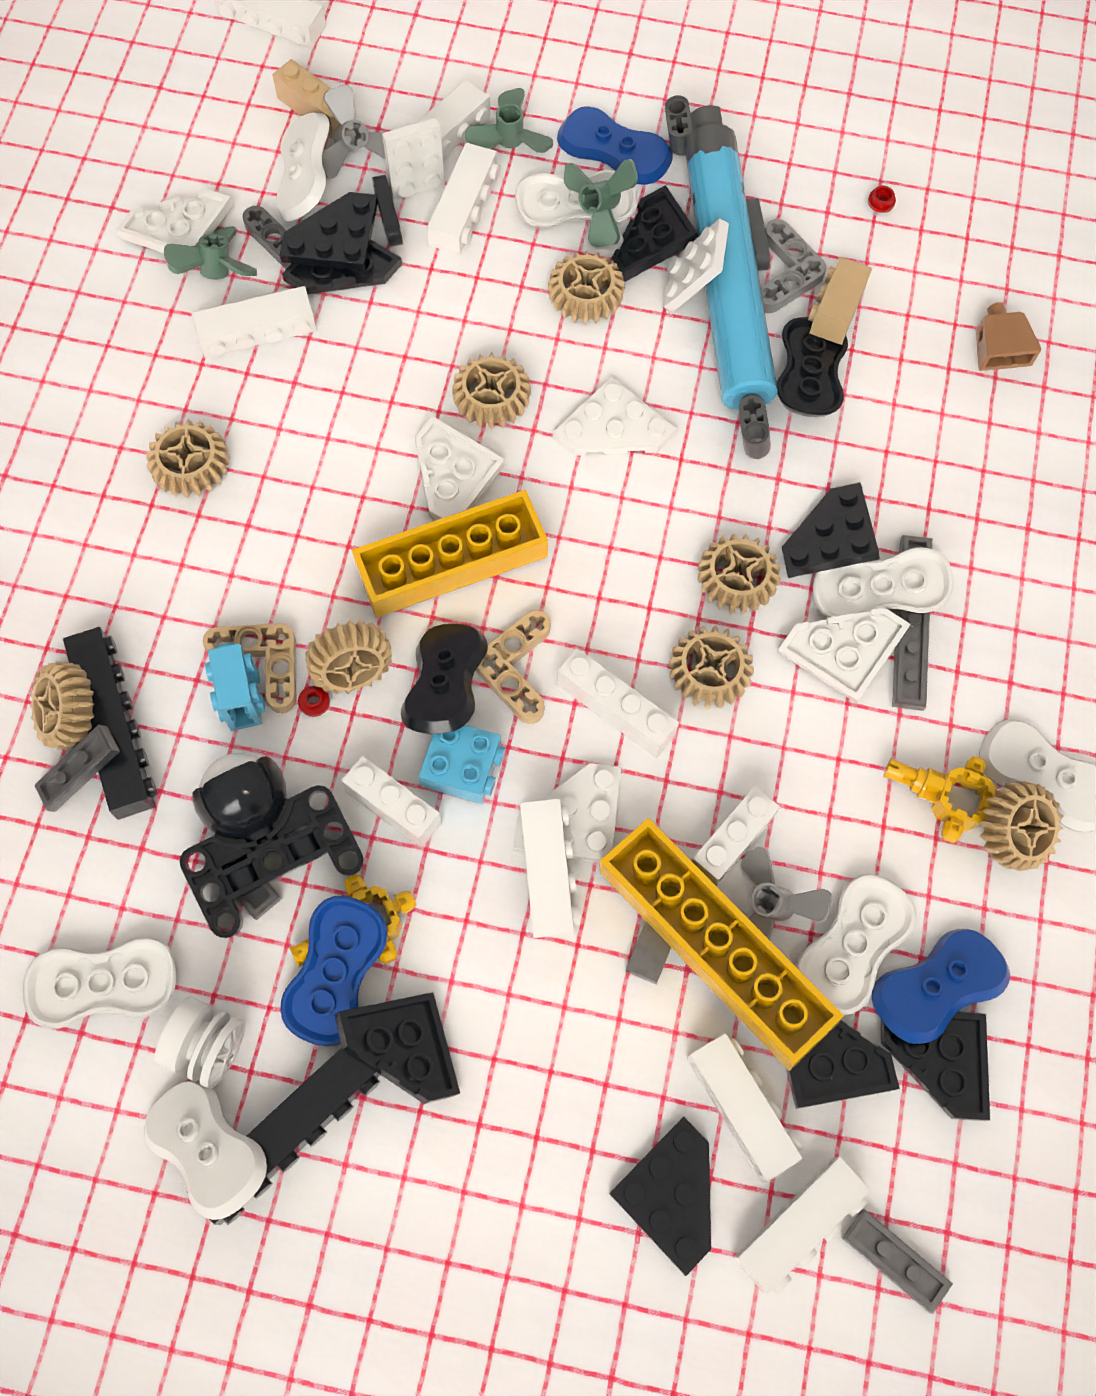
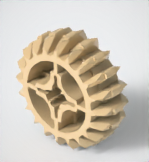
M588 250L584 255H579L576 251L573 258L565 255L563 262L557 261L555 269L550 273V282H548L549 299L551 303H554L555 310L562 311L563 318L572 316L573 323L578 319H583L586 325L588 320L592 319L597 324L599 317L607 320L610 313H615L618 305H621L625 289L622 272L618 271L617 263L610 264L609 256L601 259L599 252L592 256ZM572 281L571 286L566 289L565 285ZM606 286L608 290L601 294L602 288Z
M491 352L489 358H484L479 354L477 361L469 358L468 366H460L459 373L455 374L452 394L454 395V405L458 407L461 416L466 415L469 423L477 420L479 428L484 423H488L492 430L495 423H499L504 428L506 420L514 423L516 415H523L524 408L529 405L531 387L528 374H524L522 365L516 366L514 358L506 361L504 353L499 358H495ZM477 382L478 386L475 388V391L470 394V388ZM513 387V394L508 399H506L505 395L508 394V390Z
M188 419L185 425H181L176 421L175 427L172 429L165 426L164 434L155 433L157 442H149L150 451L146 453L148 460L147 468L150 474H152L154 482L160 485L162 490L165 492L171 491L175 497L182 492L184 497L188 499L191 492H195L200 497L202 489L206 488V490L211 492L212 483L221 484L219 475H227L226 465H229L228 448L219 432L216 433L211 425L205 427L201 421L193 425L192 421ZM194 444L202 445L209 450H204L203 447H196ZM167 468H173V470H179V471H181V474L172 472V471L168 470Z
M734 532L730 537V541L723 535L719 538L718 543L712 541L708 550L702 553V560L697 568L700 572L698 573L697 580L699 583H703L701 586L702 593H709V603L718 600V609L720 610L724 605L729 606L730 614L735 611V608H740L742 614L747 613L748 606L756 611L759 609L760 604H768L770 597L775 595L777 591L776 586L779 585L781 579L778 575L780 564L775 563L777 559L776 554H768L770 550L769 544L760 547L759 537L752 542L748 540L747 533L742 539H738ZM725 560V569H723L721 574L717 575L715 566L720 561ZM761 572L762 583L754 588L752 578L755 577L756 573Z
M363 619L356 624L349 620L344 625H340L337 622L336 627L332 629L325 627V633L316 634L315 641L308 643L309 649L305 652L306 668L316 687H322L325 692L333 690L335 695L341 691H345L347 694L354 689L360 691L361 687L366 685L371 687L372 681L381 680V674L388 672V665L392 663L391 645L381 628H377L374 623L366 624Z
M716 625L712 627L711 632H707L706 628L702 626L699 629V635L691 629L688 632L687 638L681 637L679 639V647L675 646L672 649L671 655L673 658L669 660V667L672 670L669 677L676 680L674 683L675 690L684 689L682 693L683 699L689 696L694 697L692 702L694 706L699 703V700L705 701L704 706L706 710L710 708L712 702H715L719 709L723 707L724 700L731 705L736 700L735 696L741 698L745 693L744 688L749 687L752 682L749 677L754 673V667L750 666L753 662V655L746 654L749 649L748 644L738 645L741 639L739 635L732 639L729 637V629L720 634ZM695 653L698 664L695 665L694 670L689 672L686 660L691 654ZM733 662L736 676L728 683L725 670ZM702 682L709 683V684H711V686H706V685H703V684H701V683H702Z
M67 662L48 663V665L42 666L40 672L36 674V681L32 683L33 693L30 694L32 698V704L30 705L32 708L31 719L34 720L33 729L37 731V737L39 740H42L44 746L57 749L75 747L88 735V730L92 728L91 718H94L92 708L95 705L92 702V695L94 692L90 690L91 681L86 679L87 674L85 670L81 669L80 665Z
M1026 781L1005 783L1004 788L995 789L996 797L987 798L990 806L982 810L986 815L985 821L979 823L984 827V832L979 836L986 840L983 849L990 852V858L999 862L1003 867L1018 871L1038 869L1039 864L1048 863V855L1056 854L1054 844L1061 842L1058 838V832L1064 829L1059 825V820L1064 815L1057 812L1060 803L1053 800L1054 794L1045 790V787Z

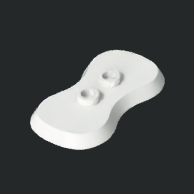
M313 112L303 115L287 128L282 137L280 149L284 160V173L277 193L276 204L284 221H293L306 215L318 204L324 193L326 174L322 165V153L330 126L329 119L324 113Z
M602 170L587 175V177L593 183L605 181L612 177L615 170ZM536 173L523 178L516 188L515 204L521 218L530 225L545 228L569 220L582 219L592 221L593 213H587L581 208L579 193L569 190L565 186L564 177L549 173ZM636 187L621 192L619 204L614 209H611L616 224L626 220L634 213L637 206Z
M924 547L912 548L884 560L869 561L816 572L813 583L816 605L827 618L850 613H863L882 607L915 613H928L947 604L951 599L954 588L953 572L946 557L939 551Z
M1015 719L1003 720L988 732L981 745L979 758L985 760V773L990 779L1001 786H1005V783L1020 781L1039 784L1045 787V790L1053 793V800L1060 803L1057 812L1064 816L1059 822L1077 831L1088 832L1096 830L1095 764L1062 754L1034 726L1024 721Z
M866 874L854 878L845 886L841 894L837 915L832 926L822 937L811 943L801 953L797 968L843 1015L859 1011L868 1003L872 996L877 971L885 956L903 943L914 930L916 909L913 901L899 886L881 876Z
M148 937L136 938L111 950L98 953H87L70 948L48 950L37 956L30 963L26 971L23 983L25 1010L35 1024L50 1029L69 1026L89 1015L97 1013H116L134 1018L151 1016L165 1008L174 994L176 966L173 954L163 942Z
M187 1080L169 1089L149 1110L144 1125L146 1143L153 1153L173 1163L179 1169L185 1179L191 1205L197 1213L212 1220L223 1219L238 1211L255 1195L266 1175L267 1164L265 1154L257 1142L238 1133L227 1123L223 1116L219 1097L214 1088L209 1089L200 1085V1080L196 1082Z

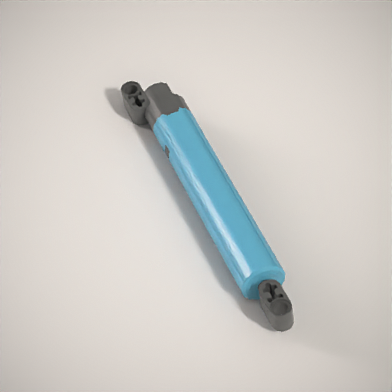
M675 95L670 97L665 103L670 148L674 154L686 156L698 236L702 234L706 227H710L719 218L729 223L723 270L705 285L721 398L726 407L739 411L743 446L746 455L753 459H761L769 453L771 448L766 404L771 403L776 397L778 389L747 201L744 193L737 140L734 130L723 125L720 107L707 105L697 108L690 113L688 99L681 95ZM755 414L757 421L751 422L750 415ZM755 438H760V439H762V440L759 441V442H753V441H751L752 439H755Z

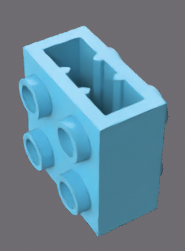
M224 643L217 646L216 649L208 650L210 662L205 663V669L209 682H213L215 691L210 692V698L214 711H218L220 721H225L231 731L262 725L261 713H265L266 709L263 696L259 694L257 684H260V677L257 666L253 663L251 653L245 654L240 643Z
M467 725L456 731L433 734L419 774L421 787L483 804L485 795L491 796L496 781V777L492 776L495 765L501 766L506 748L501 745V735Z

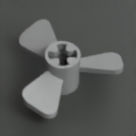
M341 85L327 90L323 100L339 125L333 133L334 144L322 153V165L326 177H336L347 153L362 147L385 159L382 133L385 132H368L364 123L355 120L353 89L349 85ZM346 129L355 131V144L350 143L352 140L351 136H345Z
M757 847L744 857L742 861L743 870L757 886L751 895V905L755 913L748 919L769 940L775 920L785 921L794 913L817 922H821L829 916L832 903L830 891L817 889L793 894L788 889L775 885L770 855L765 848ZM772 895L780 899L776 906L768 902Z

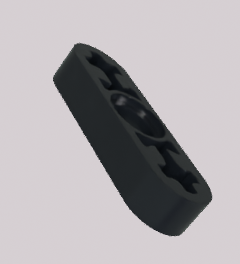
M386 175L372 177L374 193L378 198V208L388 246L402 245L401 229Z

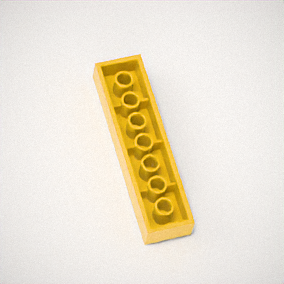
M649 818L599 861L602 876L789 1071L844 1017Z

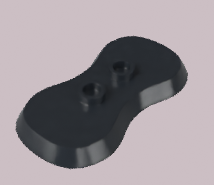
M809 317L794 318L784 326L782 331V340L787 351V365L778 378L777 394L783 406L793 413L808 417H825L836 412L844 400L843 388L838 378V366L848 348L847 336H845L842 345L809 334L813 323L808 320Z
M443 624L430 628L423 635L416 648V661L419 670L418 678L401 707V719L407 728L420 733L442 734L460 729L471 719L475 711V699L471 687L472 678L488 650L487 640L480 631L464 624Z

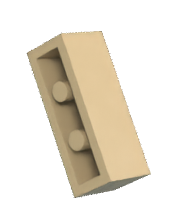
M290 59L272 74L277 98L300 116L313 112L326 114L330 125L328 136L333 139L334 130L339 123L323 100L325 92L332 88L293 59Z
M840 257L836 268L830 266L824 282L828 286L822 285L816 300L820 302V305L814 303L808 318L809 321L813 322L809 334L842 345L867 285L872 267Z

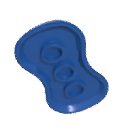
M584 106L576 109L564 120L557 134L558 145L563 151L573 157L596 160L610 166L615 171L624 160H633L638 174L637 184L640 185L652 184L662 178L669 169L673 159V152L662 137L651 132L636 131L623 127L612 120L605 112L595 107Z
M332 896L321 902L311 916L309 923V947L305 963L299 973L286 987L282 995L280 1007L281 1017L285 1026L291 1033L304 1041L325 1047L341 1044L334 1015L339 1011L358 1008L361 982L366 972L382 954L387 941L386 923L382 915L369 904L348 896Z
M956 929L943 935L931 953L918 964L895 969L883 974L875 983L871 999L878 1016L892 1033L906 1042L924 1044L937 1039L945 1031L953 1016L964 1007L978 1002L989 1001L1000 996L1009 984L1010 969L1001 952L985 936L970 929Z

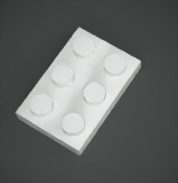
M437 117L382 133L388 182L393 200L409 197L413 194L445 185L441 129Z
M719 218L710 227H706L696 240L689 242L678 256L672 257L667 268L669 272L668 282L664 288L665 309L674 312L722 272L729 223Z

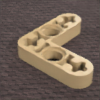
M539 610L527 613L488 644V650L484 659L488 661L495 659V668L500 673L497 678L496 672L490 666L483 668L484 659L476 669L479 676L522 722L527 724H534L542 719L545 711L544 700L512 665L545 640L550 633V618L546 613ZM531 622L536 624L542 622V630L540 631L535 628L529 632L531 630ZM528 632H529V640H530V641H528L527 638H526V636H525V634L528 633ZM516 638L521 641L522 647L512 652L507 650L504 644L508 639ZM506 679H514L519 684V687L516 691L508 693L502 690L501 683ZM524 691H526L524 693V700L529 705L537 704L536 713L532 711L524 712L525 704L520 699Z
M277 623L224 626L209 629L203 636V646L207 653L208 650L216 649L212 643H216L219 637L223 640V643H220L221 645L233 642L232 636H235V644H241L242 639L246 635L252 634L257 636L258 642L255 646L250 648L242 646L245 654L251 653L252 657L265 656V696L267 703L276 713H287L293 709L297 700L296 639L293 630L288 625ZM263 634H266L268 640H266L268 646H265ZM279 634H284L286 639L283 640V644L278 645L276 640L279 638ZM284 661L290 665L287 673L283 675H276L272 671L273 666L277 662ZM278 684H283V690L287 697L283 699V703L279 704L275 698L279 696Z

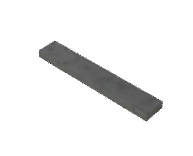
M902 535L900 538L899 554L917 547L932 549L933 538ZM897 609L896 615L911 625L895 647L892 707L924 711L927 701L930 612L915 613Z

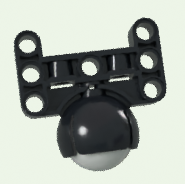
M233 753L223 756L207 768L201 778L199 788L192 792L196 814L202 823L215 834L214 837L212 836L183 851L179 863L211 931L220 938L235 936L243 927V918L235 902L236 899L326 854H329L335 868L343 875H355L363 867L364 858L332 792L325 786L317 785L287 799L286 782L283 773L276 762L269 756L259 758L246 753ZM316 793H324L329 798L328 805L323 810H315L310 806V799ZM331 822H338L343 826V834L337 840H330L325 836V827ZM308 824L309 828L287 839L284 838L285 835ZM266 838L267 841L260 843L261 840ZM351 851L358 856V864L354 869L345 870L340 866L339 858L344 852ZM271 852L280 853L283 859L281 867L275 871H269L264 864L265 857ZM194 853H202L206 860L205 866L200 871L194 872L189 867V858ZM244 855L247 856V859L226 869L223 868L224 865ZM214 882L220 887L221 892L216 901L209 902L204 898L203 889L207 884ZM226 912L232 914L236 921L233 930L230 932H223L218 927L219 917Z

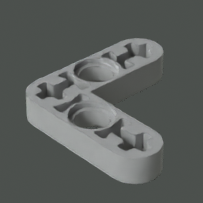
M781 219L769 221L765 231L769 248L789 269L761 287L765 313L777 312L820 284L826 272L824 260L787 222ZM796 248L802 254L800 256H792L787 250ZM792 280L795 281L799 285V287L796 289H790L784 285V282Z

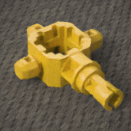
M972 756L966 762L964 768L953 769L948 774H942L930 767L927 770L921 767L914 769L891 758L886 766L887 771L883 774L885 778L909 786V790L917 793L916 796L918 798L933 803L931 809L936 819L944 822L941 831L942 838L951 843H955L961 838L964 830L969 831L977 828L980 822L985 821L986 815L982 810L990 806L987 798L995 797L996 787L993 781L984 777L985 760L977 756ZM957 782L965 789H975V794L979 796V805L975 814L968 816V812L961 809H952L953 804L948 803L951 787Z
M358 874L345 879V887L349 897L367 904L374 900L375 902L381 900L392 923L387 925V941L379 959L385 965L395 961L398 953L394 942L391 940L399 937L402 928L397 914L403 912L405 915L417 905L411 891L396 894L395 899L390 900L385 889L377 886L367 888L362 877ZM309 939L289 947L298 967L305 963Z

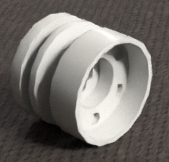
M190 995L177 1006L163 1029L154 1055L155 1063L178 1074L189 1065L187 1078L194 1082L200 1079V1085L212 1089L220 1082L234 1062L244 1036L246 1022L237 1017L230 1019V1014L225 1011L218 1013L213 1018V1006Z

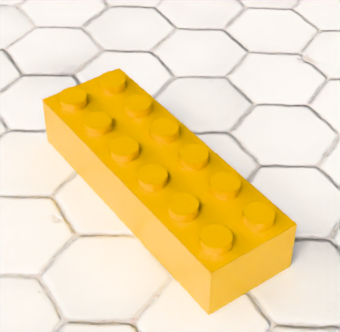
M525 489L352 549V554L374 615L378 618L548 557V539Z

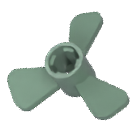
M522 88L508 90L500 94L498 97L499 108L496 111V124L471 126L467 128L465 133L467 143L491 150L498 144L505 148H515L522 142L538 153H545L553 147L552 138L523 129V110L521 106L525 97V91Z
M631 159L624 160L609 180L594 183L576 164L568 163L565 165V186L569 190L579 193V204L585 212L593 213L588 241L592 246H611L617 244L620 240V233L611 209H614L619 204L621 192L629 190L637 184L638 174L635 163Z
M234 226L216 229L212 234L201 236L199 247L179 244H167L164 247V257L167 266L175 274H181L200 266V274L205 278L213 280L225 278L229 273V269L242 276H257L256 268L228 257V243L236 235V227Z

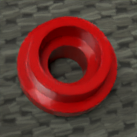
M884 185L876 187L870 192L868 197L870 208L879 213L891 211L896 203L893 189Z
M306 687L298 697L300 710L310 717L324 714L330 705L329 694L322 687ZM312 696L319 697L318 702L315 704L308 703V700Z

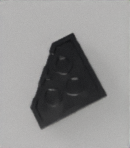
M666 185L641 198L637 206L638 213L634 220H630L622 236L624 241L620 249H616L612 256L613 262L617 263L618 271L622 272L624 282L681 252L689 242H693L699 237L697 231Z
M348 192L285 231L279 254L281 263L365 271L378 205L377 195Z
M371 240L365 271L291 264L282 273L284 282L294 288L305 286L307 295L385 284L401 267L402 260L398 255Z
M861 482L831 488L782 546L788 578L880 559Z
M433 992L339 1011L334 1015L342 1049L423 1104L455 1097L460 1094Z
M957 1012L945 1031L937 1039L924 1044H913L900 1039L880 1019L881 1044L951 1119L990 1121L986 1014Z
M841 1020L790 1071L787 1069L795 1108H805L900 1089L891 1053L880 1046L874 1045L861 1036V1033Z
M683 1116L620 1181L609 1195L682 1274L687 1276L711 1250L709 1142Z

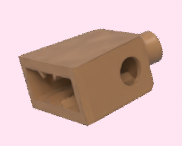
M1002 302L990 305L987 308L988 315L983 317L976 332L979 371L1032 366L1042 349L1026 315L1022 312L1006 313L1005 305Z

